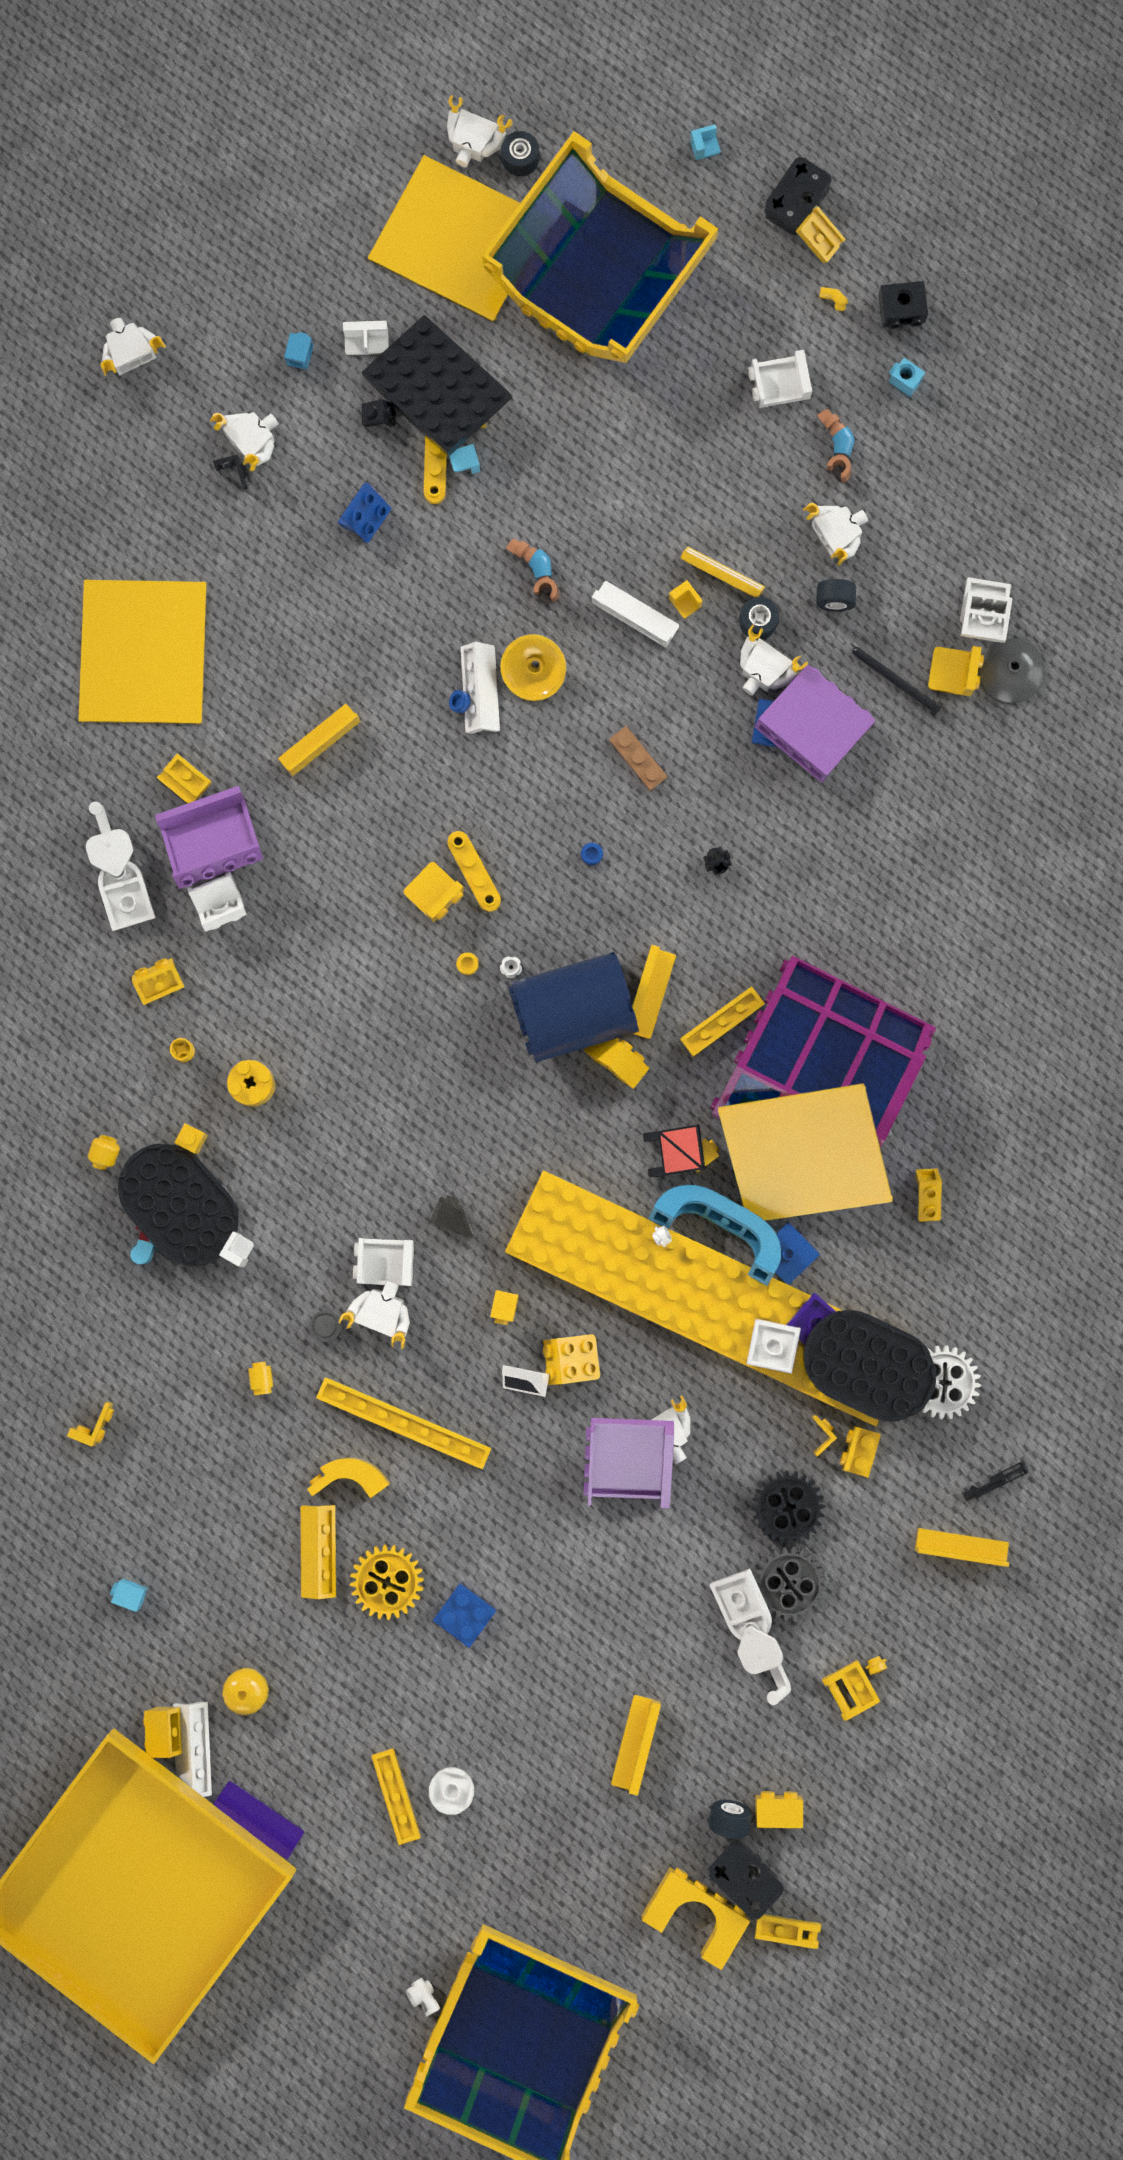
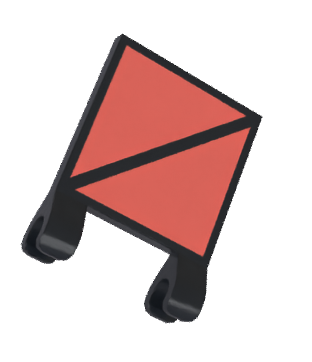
M700 1124L643 1134L644 1142L659 1141L663 1167L649 1168V1177H661L705 1169Z

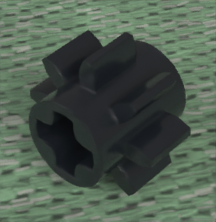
M721 847L709 849L707 856H703L707 872L712 870L714 875L725 873L728 866L732 865L728 850L723 852Z

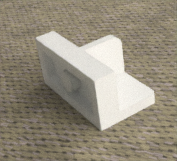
M387 321L343 322L346 355L382 354L389 347Z
M232 1232L219 1256L238 1267H245L248 1262L247 1257L254 1244L241 1234Z

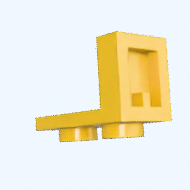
M938 1168L916 1169L918 1220L920 1222L940 1221L942 1180Z
M105 1403L92 1434L90 1433L91 1429L78 1425L77 1428H70L67 1437L91 1447L101 1443L105 1435L103 1427L106 1422H110L114 1414V1409H111L113 1403Z

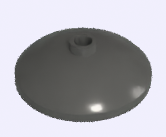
M1007 638L1005 643L995 642L984 652L982 668H979L980 682L985 691L994 699L1004 703H1020L1031 698L1041 687L1045 676V666L1040 653L1030 643L1021 639ZM1011 664H1016L1018 669L1013 670Z

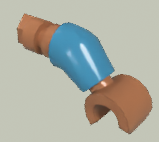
M827 409L817 415L827 430H831L830 434L834 442V457L829 460L827 470L832 471L837 465L845 467V470L840 474L841 482L844 483L851 476V463L848 458L851 455L855 442L854 435L849 427H845L843 423L840 424L841 420L837 414L832 415L830 410Z
M516 539L510 541L506 549L521 559L524 557V560L529 563V567L532 568L535 579L538 580L534 586L535 596L540 595L544 587H551L550 598L555 603L559 597V589L556 583L549 579L552 577L551 559L541 549L530 548V545L525 541L519 542Z

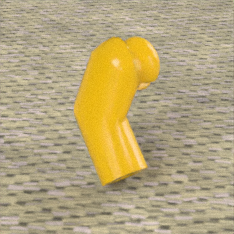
M820 288L819 298L833 300L835 302V310L844 311L846 309L848 299L838 289Z

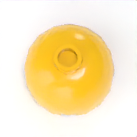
M242 1668L228 1676L223 1685L222 1695L224 1703L229 1710L239 1715H249L256 1713L263 1707L268 1698L269 1688L267 1680L258 1671L251 1668Z

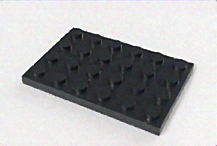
M423 315L361 372L362 376L448 457L512 399V395L426 315Z

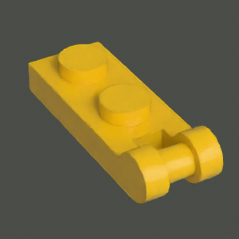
M764 1914L756 1921L754 1938L818 1949L819 1940H817L818 1932H821L822 1924ZM803 1930L809 1931L808 1938L802 1937Z

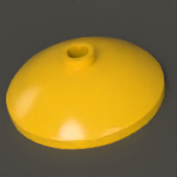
M529 634L515 639L505 649L501 658V675L506 686L515 695L526 700L538 701L552 696L559 690L566 676V660L561 649L552 640L541 635ZM538 661L540 666L534 667L532 662Z

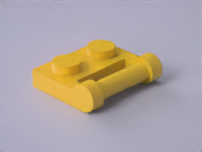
M858 1660L822 1678L823 1684L828 1686L838 1704L844 1721L853 1718L880 1702ZM843 1680L856 1706L849 1707L835 1681Z

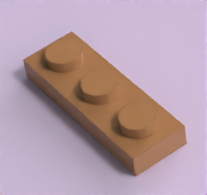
M627 726L609 739V742L649 791H652L667 779V775Z

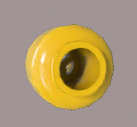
M100 1135L99 1138L93 1139L88 1153V1159L93 1163V1167L105 1170L106 1167H113L120 1151V1146L116 1143V1139L106 1135Z

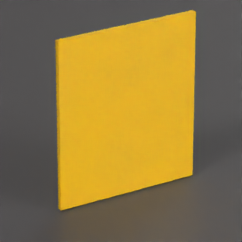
M424 155L372 251L368 255V259L494 322L508 294L492 275L484 269L482 255L515 212L520 202ZM531 208L520 225L536 243L544 227L549 222V217ZM516 232L512 234L495 257V260L503 266V275L512 285H514L532 251Z
M84 580L79 722L202 724L206 582Z
M864 1083L718 1107L743 1206L761 1217L764 1221L893 1201Z

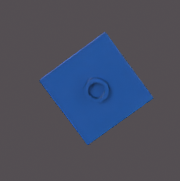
M788 1222L776 1234L781 1246V1260L775 1274L785 1284L789 1285L820 1254Z

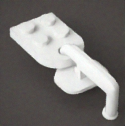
M92 802L89 805V811L96 816L101 834L93 836L87 841L86 851L91 864L102 869L98 877V886L112 931L155 919L156 916L143 875L135 864L129 862L133 853V847L128 833L121 829L111 831L104 806L99 802Z
M747 1569L714 1581L710 1584V1587L730 1631L741 1640L738 1656L744 1669L751 1674L770 1670L778 1690L769 1692L767 1701L771 1705H776L791 1692V1685L781 1665L783 1661L782 1651L776 1639L767 1634L771 1628V1614L751 1570Z

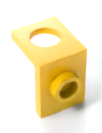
M814 1414L811 1418L829 1437L813 1452L815 1456H818L837 1437L831 1432L834 1429L825 1418L821 1421Z

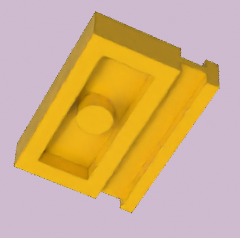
M816 207L796 232L820 261L827 263L838 250L839 245L845 241V238L823 211Z
M178 753L163 769V772L156 777L187 804L199 799L212 783Z

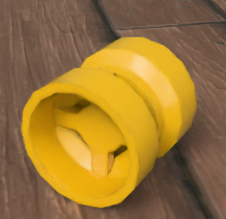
M177 1038L170 1045V1053L176 1060L188 1062L194 1057L195 1048L187 1039Z

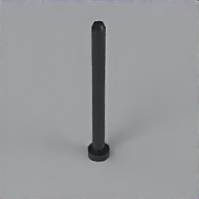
M855 647L852 652L856 657L930 709L932 716L935 717L944 704L940 701L935 703L861 648Z

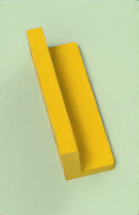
M344 704L281 755L278 760L293 777L361 722L359 716L347 704Z
M651 945L632 1006L639 1032L633 1034L650 1039L676 958L675 954L662 951L660 947Z
M303 1505L300 1507L301 1597L310 1599L336 1597L335 1505Z
M918 1528L915 1551L918 1553L1009 1567V1562L1007 1561L1009 1542Z
M638 1695L633 1696L611 1781L613 1786L627 1789L629 1794L637 1796L661 1707L660 1701Z

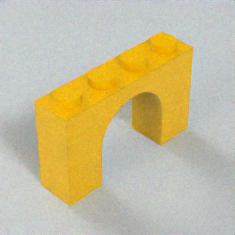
M670 1867L642 1913V1921L662 1933L673 1913L680 1905L691 1901L707 1905L713 1911L716 1922L712 1934L701 1951V1957L722 1970L750 1923L749 1917L737 1904L735 1907L728 1904V1899L718 1892L715 1895L707 1891L708 1886L701 1881L696 1880L693 1882L687 1878L688 1874L682 1869L676 1868L674 1870Z

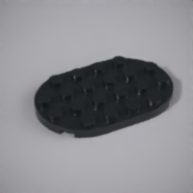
M152 1144L134 1153L123 1166L118 1182L120 1204L129 1219L162 1256L173 1263L188 1267L207 1265L221 1257L219 1254L232 1232L238 1231L237 1207L227 1190L191 1151L175 1144Z
M840 1310L826 1315L812 1327L804 1344L803 1362L811 1383L829 1398L877 1420L896 1422L914 1416L929 1402L936 1384V1368L927 1347L915 1336L864 1312Z

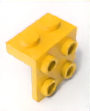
M972 646L970 652L935 647L928 688L933 691L971 697L975 689H978L981 676H977L978 668H982L984 655H981L982 647Z
M435 862L429 863L404 889V895L433 922L437 919L441 920L448 913L449 910L447 909L453 903H458L464 896V887L458 881L455 882Z
M593 1334L543 1340V1354L546 1361L545 1373L549 1374L548 1385L599 1379L600 1370L596 1337Z

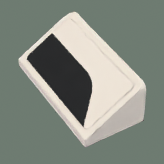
M503 1365V1388L545 1397L549 1374Z

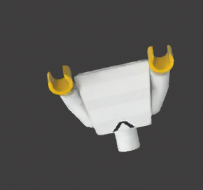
M453 95L450 96L448 103L452 109L449 110L447 131L449 141L453 144V151L459 153L456 163L462 167H467L471 158L481 162L484 157H489L497 152L505 138V130L513 124L512 119H508L507 124L504 126L503 119L505 115H500L497 123H494L463 109L459 112L458 108L463 104L462 97H459V104L456 106L452 102Z
M121 318L112 320L110 325L113 332L106 335L107 342L103 347L101 368L104 376L110 370L121 375L155 359V354L158 353L157 349L159 347L166 348L161 337L155 336L143 327L137 328L134 323L125 326Z
M254 412L225 416L220 413L213 414L210 422H217L214 429L218 431L222 426L224 427L225 436L244 458L243 465L247 463L250 465V471H254L256 466L270 460L275 442L270 431L279 425L272 414H269L262 421Z
M809 503L803 508V511L807 510L810 513L806 517L807 520L816 517L813 519L812 527L830 554L831 559H839L838 566L855 555L861 543L862 530L859 526L868 522V518L863 510L852 515L847 507L817 506L815 503Z
M755 624L748 630L749 636L746 638L741 649L740 666L743 668L742 675L748 679L742 689L749 695H753L759 687L768 692L770 689L777 690L789 685L798 675L799 670L804 669L808 665V662H805L800 666L798 660L801 656L791 661L759 637L763 633V629H760L759 634H754L752 628Z
M387 1280L383 1291L378 1289L365 1291L354 1299L346 1313L341 1315L339 1324L343 1319L349 1321L346 1329H349L354 1321L392 1337V1347L395 1341H401V1349H403L410 1321L407 1307L403 1305L404 1300L395 1297L399 1284Z
M680 1396L682 1400L678 1404H675L672 1399L671 1404L673 1407L652 1419L674 1421L673 1462L675 1465L687 1458L680 1446L688 1442L687 1437L690 1435V1416L683 1396Z

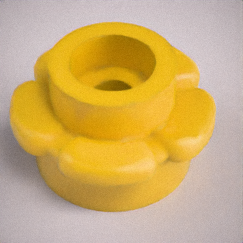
M880 1656L867 1661L868 1666L865 1669H868L870 1675L880 1673L887 1669L885 1664L887 1660H881Z

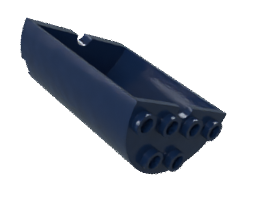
M615 952L511 982L512 986L508 987L523 1037L528 1036L529 1042L525 1043L528 1055H533L535 1062L639 1032L635 1012L630 1002V994Z

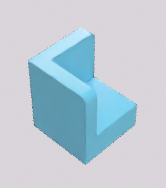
M715 124L691 131L690 142L696 160L720 154Z
M474 444L457 448L449 456L455 473L471 469L472 474L480 472Z

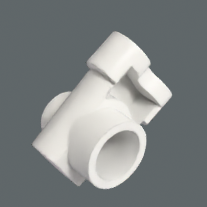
M420 1978L411 1984L412 1987L406 1990L411 2004L414 2007L421 2004L426 2017L440 2009L436 1999L432 1996L434 1989L428 1980L424 1981L423 1978Z

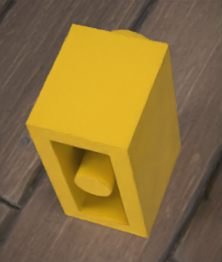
M496 1290L490 1317L495 1318L494 1323L508 1325L509 1321L514 1322L519 1295Z
M155 1707L145 1710L143 1724L145 1726L144 1745L146 1753L152 1758H171L182 1754L180 1707Z
M762 1791L761 1795H755L756 1827L803 1828L802 1796H798L797 1792L792 1791L784 1792V1795H775V1792Z

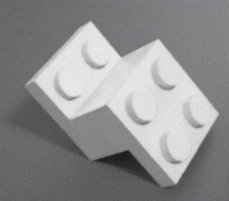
M967 578L960 622H962L961 636L1005 643L1012 605V598L1009 597L1011 584Z
M230 872L187 887L205 932L215 930L223 924L237 921L242 916L247 915L240 892Z

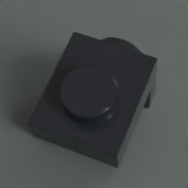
M380 399L362 404L363 426L371 427L380 424H386L390 427L395 426L397 413L396 407L392 403Z

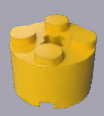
M246 1060L240 1061L232 1068L228 1075L227 1086L229 1093L236 1101L248 1107H255L266 1103L272 1097L275 1090V1080L273 1074L265 1065L258 1061ZM253 1079V1081L256 1083V1086H251L249 1089L247 1081H251Z

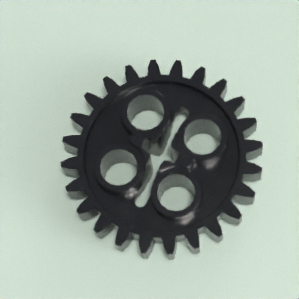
M785 1470L784 1476H781L777 1471L775 1479L768 1475V1484L763 1481L760 1482L764 1487L762 1490L755 1489L759 1497L752 1498L753 1501L757 1502V1506H753L751 1509L758 1511V1514L754 1515L753 1519L761 1520L757 1527H765L762 1534L765 1536L771 1533V1541L779 1537L780 1544L784 1542V1539H787L788 1544L792 1545V1541L795 1538L800 1544L801 1536L809 1540V1531L817 1533L814 1525L822 1526L817 1519L818 1517H825L823 1513L819 1512L820 1509L826 1507V1505L819 1503L824 1496L816 1494L820 1490L819 1486L812 1488L814 1484L813 1479L805 1482L806 1474L798 1478V1471H794L792 1476H790L788 1470ZM794 1487H800L802 1490V1494L798 1499H792L790 1496V1491ZM781 1488H785L788 1502L791 1505L794 1504L791 1512L796 1523L795 1527L791 1525L789 1513L783 1510L786 1503L782 1496ZM776 1493L780 1496V1502L776 1506H772L768 1503V1498L771 1494ZM801 1509L808 1511L809 1515L805 1521L797 1519V1512ZM778 1516H785L787 1519L786 1525L782 1528L775 1525V1520Z

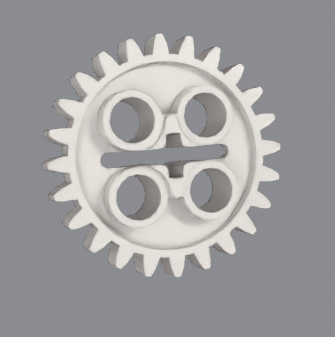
M935 1346V1353L928 1349L933 1363L939 1369L935 1384L937 1395L929 1400L922 1409V1412L926 1413L928 1410H931L930 1417H934L938 1412L939 1419H943L945 1413L949 1419L953 1418V1412L961 1416V1408L969 1411L967 1403L975 1404V1401L971 1398L972 1395L979 1396V1393L974 1391V1389L981 1387V1384L975 1383V1379L980 1378L981 1375L973 1373L978 1367L969 1365L973 1360L972 1358L964 1359L966 1352H961L957 1355L956 1347L951 1352H949L948 1346H944L943 1352L939 1346ZM946 1362L945 1380H949V1385L944 1386L945 1399L942 1403L940 1400L943 1386L939 1384V1380H943V1363ZM957 1365L961 1369V1375L958 1378H953L950 1371L953 1366ZM953 1388H956L960 1394L956 1401H952L949 1398V1392Z

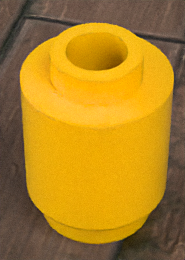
M266 1362L252 1363L253 1368H248L250 1388L253 1390V1394L272 1393L271 1365L266 1366Z

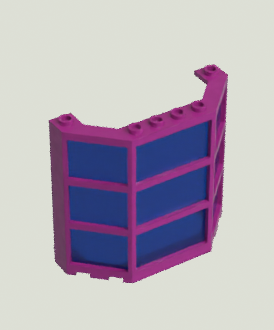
M792 955L789 961L784 960L779 970L782 972L775 991L770 990L764 1000L767 1006L764 1012L759 1010L754 1020L757 1026L754 1032L749 1030L744 1040L747 1046L744 1052L739 1050L734 1060L737 1066L720 1098H714L709 1108L713 1110L711 1116L720 1120L718 1107L864 1083L879 1146L882 1147L925 1061L926 1055L922 1053L923 1051H928L936 1027Z

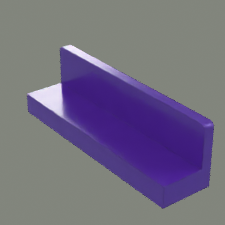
M228 1781L213 1804L258 1840L287 1860L304 1834V1830L232 1781Z

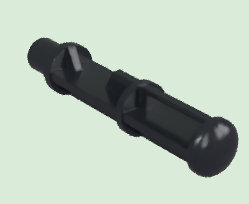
M1021 1461L991 1476L990 1483L980 1488L972 1485L970 1490L963 1492L962 1495L965 1501L972 1498L978 1499L1028 1474V1467ZM1020 1465V1468L1003 1475V1472ZM1023 1470L1024 1474L1006 1481V1478Z

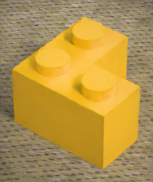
M616 1038L586 1047L583 1050L595 1062L608 1069L621 1082L632 1089L636 1087L649 1070V1067L643 1062L645 1058L636 1051L632 1052L633 1047L623 1039L619 1042L620 1039Z

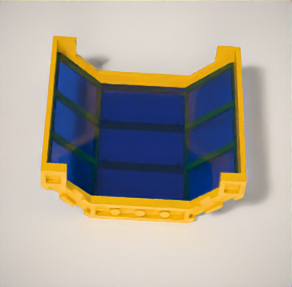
M573 131L484 252L482 264L484 269L492 275L520 307L523 314L538 319V323L545 329L551 328L561 340H568L573 343L577 351L581 353L586 352L594 357L627 363L715 242L718 228L701 216L692 229L687 228L686 224H680L609 176L604 169L600 171L594 164L596 158L592 155V143Z
M482 1924L478 1935L471 1944L472 1953L467 1952L428 2040L422 2058L425 2060V2063H419L414 2082L405 2100L404 2109L514 2160H570V2148L582 2113L587 2114L591 2104V2100H589L591 2092H596L601 2080L598 2076L601 2069L605 2070L609 2063L610 2057L607 2055L610 2048H615L618 2042L619 2034L617 2032L624 2022L628 2023L630 2017L634 2018L639 2008L637 1995Z

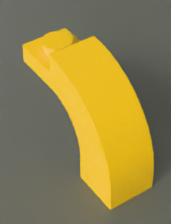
M340 1458L320 1467L325 1476L322 1477L319 1474L309 1481L311 1486L307 1490L313 1496L332 1481L348 1478L358 1482L368 1496L372 1498L387 1487L390 1482L376 1466L365 1460Z

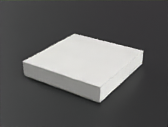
M755 1319L747 1364L792 1374L801 1328Z

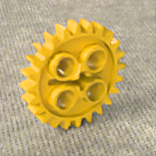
M384 1544L382 1551H380L375 1546L374 1554L367 1550V1559L360 1556L359 1560L362 1564H354L353 1567L358 1572L351 1573L350 1575L356 1579V1581L350 1583V1586L356 1587V1590L351 1594L359 1595L355 1603L363 1602L362 1611L369 1608V1616H372L374 1612H378V1619H381L382 1615L386 1614L387 1619L390 1620L392 1613H394L399 1618L400 1610L405 1614L408 1613L407 1605L415 1607L412 1599H420L416 1591H423V1587L418 1585V1583L424 1581V1578L418 1577L417 1574L422 1572V1568L415 1569L419 1561H410L412 1553H409L407 1556L403 1555L405 1548L397 1552L396 1545H393L391 1550H388L387 1545ZM383 1560L388 1564L386 1572H379L377 1570L376 1563ZM405 1571L408 1574V1581L399 1582L396 1578L397 1572ZM369 1572L375 1573L382 1579H386L387 1576L390 1577V1582L394 1585L405 1588V1592L400 1591L392 1585L384 1587V1582L378 1578L370 1576ZM369 1581L375 1582L378 1586L377 1592H368L366 1583ZM388 1592H395L398 1595V1601L395 1603L388 1602L386 1599Z

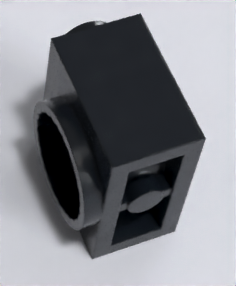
M924 281L880 286L878 298L882 328L896 329L902 325L916 327L926 322L928 307ZM898 300H905L908 304L902 305Z

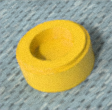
M463 953L458 957L456 966L461 974L472 975L477 971L479 962L474 954Z

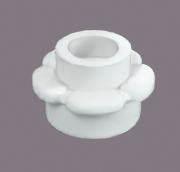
M506 957L502 960L500 971L507 978H515L522 971L521 962L516 957Z
M666 1226L655 1227L656 1232L653 1233V1238L656 1244L666 1247L667 1244L672 1242Z

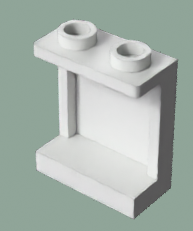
M804 350L795 351L793 357L759 363L757 359H753L751 367H748L750 381L754 380L755 388H752L754 402L758 401L759 408L811 398L812 388Z
M359 1238V1243L354 1245V1256H358V1264L353 1267V1279H357V1284L385 1285L386 1281L389 1280L401 1286H412L413 1240Z

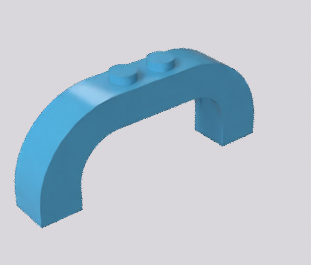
M682 1185L672 1188L658 1199L648 1218L650 1221L661 1227L666 1226L669 1229L673 1221L682 1214L693 1213L706 1218L745 1240L751 1246L755 1260L748 1276L768 1286L781 1260V1246L774 1230L761 1217L711 1189L696 1185Z

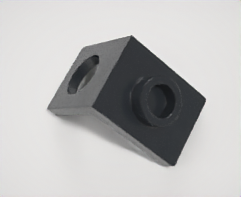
M238 454L213 460L216 471L237 466L243 490L248 489L245 479L249 477L246 464H241Z

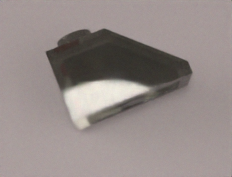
M449 1195L446 1196V1199L440 1197L430 1222L472 1240L474 1235L463 1207L458 1205L459 1200Z

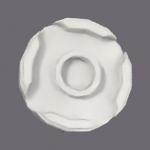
M448 1767L438 1771L429 1785V1798L439 1812L447 1815L461 1813L470 1806L474 1797V1784L471 1777L464 1770L456 1767Z

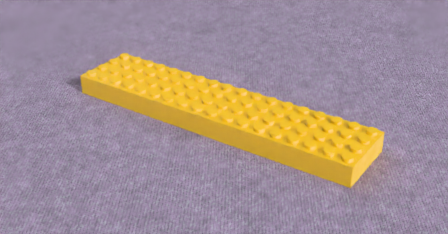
M543 1170L505 1253L864 1422L877 1426L879 1420L829 1398L811 1383L803 1362L804 1344L800 1340H798L792 1374L747 1364L755 1319L786 1325L811 1295L773 1277L768 1286L748 1276L751 1267L670 1229L668 1231L672 1242L667 1244L666 1247L658 1246L653 1238V1233L656 1232L655 1227H661L658 1224ZM830 1305L835 1311L841 1310L835 1306Z

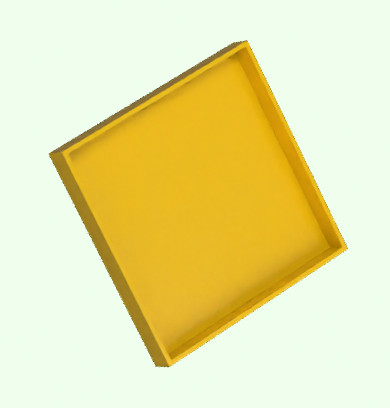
M113 1728L0 1879V1945L148 2061L155 2064L289 1883L297 1869Z

